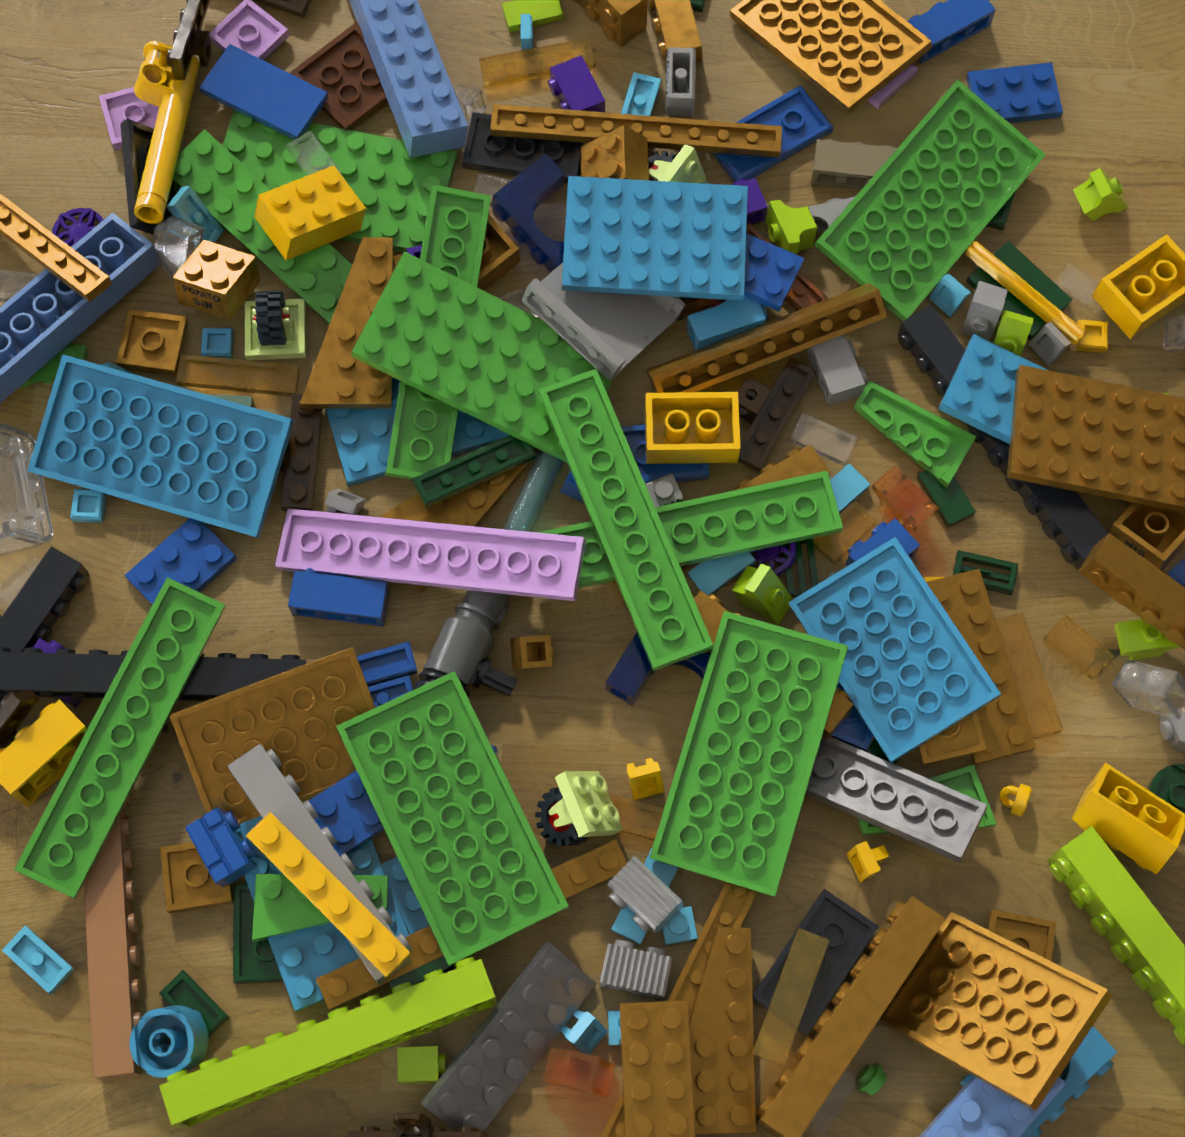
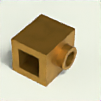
M551 635L510 638L512 670L553 666L554 646L551 642Z

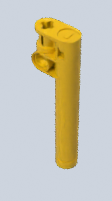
M151 41L144 46L143 54L146 59L141 64L139 75L134 85V93L139 99L159 107L134 208L135 216L149 224L159 223L164 218L200 65L198 59L192 56L185 80L173 79L172 69L167 65L168 49L173 47L158 41Z

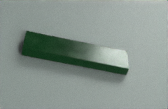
M508 435L412 478V484L426 509L528 463L536 458V454L529 443Z

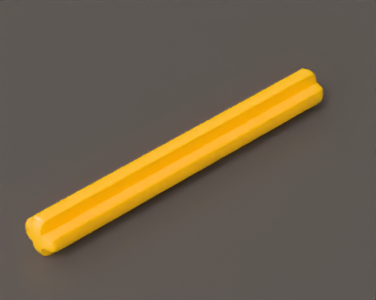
M973 241L965 251L967 257L1045 322H1052L1072 344L1076 345L1083 339L1086 333L1084 329L978 241Z

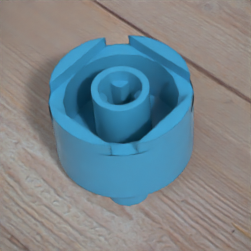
M174 1005L154 1009L145 1013L133 1028L130 1035V1052L135 1063L147 1071V1074L159 1078L168 1077L179 1071H189L204 1060L209 1040L208 1030L200 1012L186 1006ZM168 1038L171 1039V1043H170V1044H168V1041H167Z

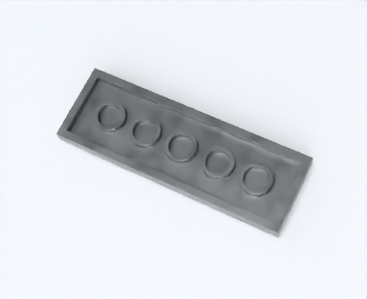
M822 737L806 795L958 863H961L988 805L832 737L828 741Z
M546 941L426 1095L421 1104L455 1132H458L459 1127L469 1126L479 1129V1132L483 1133L597 983L555 946Z

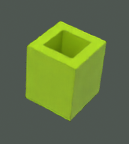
M438 1046L397 1047L398 1083L400 1085L436 1083L447 1070L446 1054H440Z

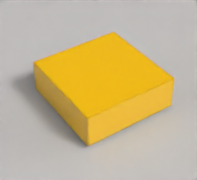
M1078 319L1076 324L1084 329L1086 333L1083 339L1076 344L1075 351L1106 353L1108 349V322Z

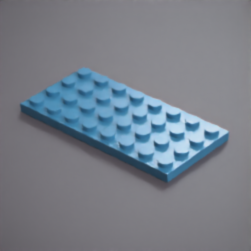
M62 354L27 471L260 538L294 420Z

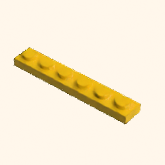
M271 812L246 835L274 866L386 979L411 955V952Z

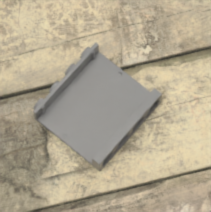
M563 263L541 282L535 278L527 286L521 300L609 381L616 377L678 319L686 305L679 297L563 291Z

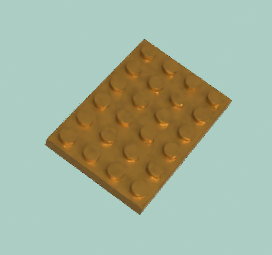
M743 0L730 10L731 19L848 115L931 49L932 41L881 0Z
M1020 365L1016 370L1007 478L1185 513V398Z
M350 647L174 712L169 716L206 814L219 807L227 813L233 812L241 824L261 815L230 772L229 764L259 744L263 746L266 752L272 749L282 763L278 769L284 778L290 774L301 791L296 793L302 803L307 800L309 801L356 771L336 726L376 707L354 648Z
M951 911L879 1020L887 1027L1036 1112L1112 998V995L1108 989Z

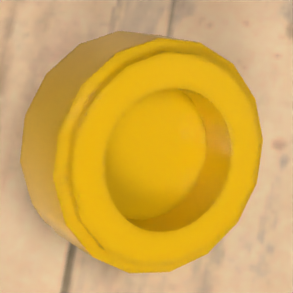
M1020 784L1019 788L1012 785L1006 786L1000 791L999 799L1004 806L1011 808L1010 814L1021 817L1025 813L1032 789L1024 784ZM1008 794L1016 795L1015 801L1009 800Z

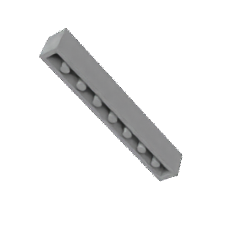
M259 744L229 764L230 772L261 817L264 818L271 812L395 936L389 927L394 923L383 906L376 909L370 900L375 896L364 879L359 883L351 872L356 868L345 853L339 856L333 845L337 841L329 829L325 827L321 830L317 825L315 819L319 816L310 802L307 800L302 803L296 793L301 790L289 774L284 778L278 767L282 763L272 749L266 752L263 746ZM402 933L396 937L409 951L413 950ZM348 940L377 984L380 985L387 979ZM409 956L388 978L411 963V957Z

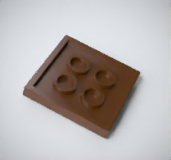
M356 23L290 72V74L328 93L329 98L321 109L345 131L354 129L388 103L364 41L362 31Z

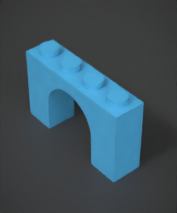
M749 298L726 300L718 306L688 315L686 330L694 349L698 350L765 324L766 320H768V314L765 305Z
M1092 1026L1062 1071L1061 1079L1067 1084L1020 1137H1038L1042 1133L1039 1129L1042 1123L1047 1119L1053 1122L1066 1110L1062 1104L1071 1096L1075 1100L1079 1098L1090 1087L1087 1081L1095 1073L1100 1077L1113 1066L1114 1063L1110 1059L1117 1051L1094 1026ZM968 1073L959 1082L960 1085L963 1087L973 1075Z

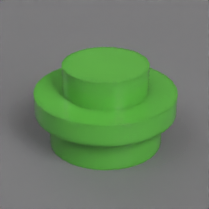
M875 1063L872 1066L870 1064L865 1065L856 1077L858 1080L857 1089L861 1093L866 1092L870 1096L877 1093L887 1080V1074L883 1072V1066L879 1063Z

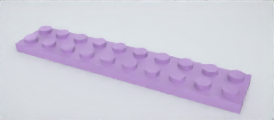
M287 508L275 567L280 571L294 572V570L304 571L307 568H312L313 571L326 575H344L350 578L576 601L586 540L584 537Z

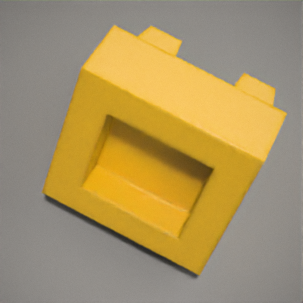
M652 758L645 759L646 765L635 767L634 763L627 764V775L633 800L664 792L658 761L654 762Z
M867 841L855 845L846 853L860 883L871 879L880 872L881 869L878 864H881L884 859L889 857L884 845L870 849Z

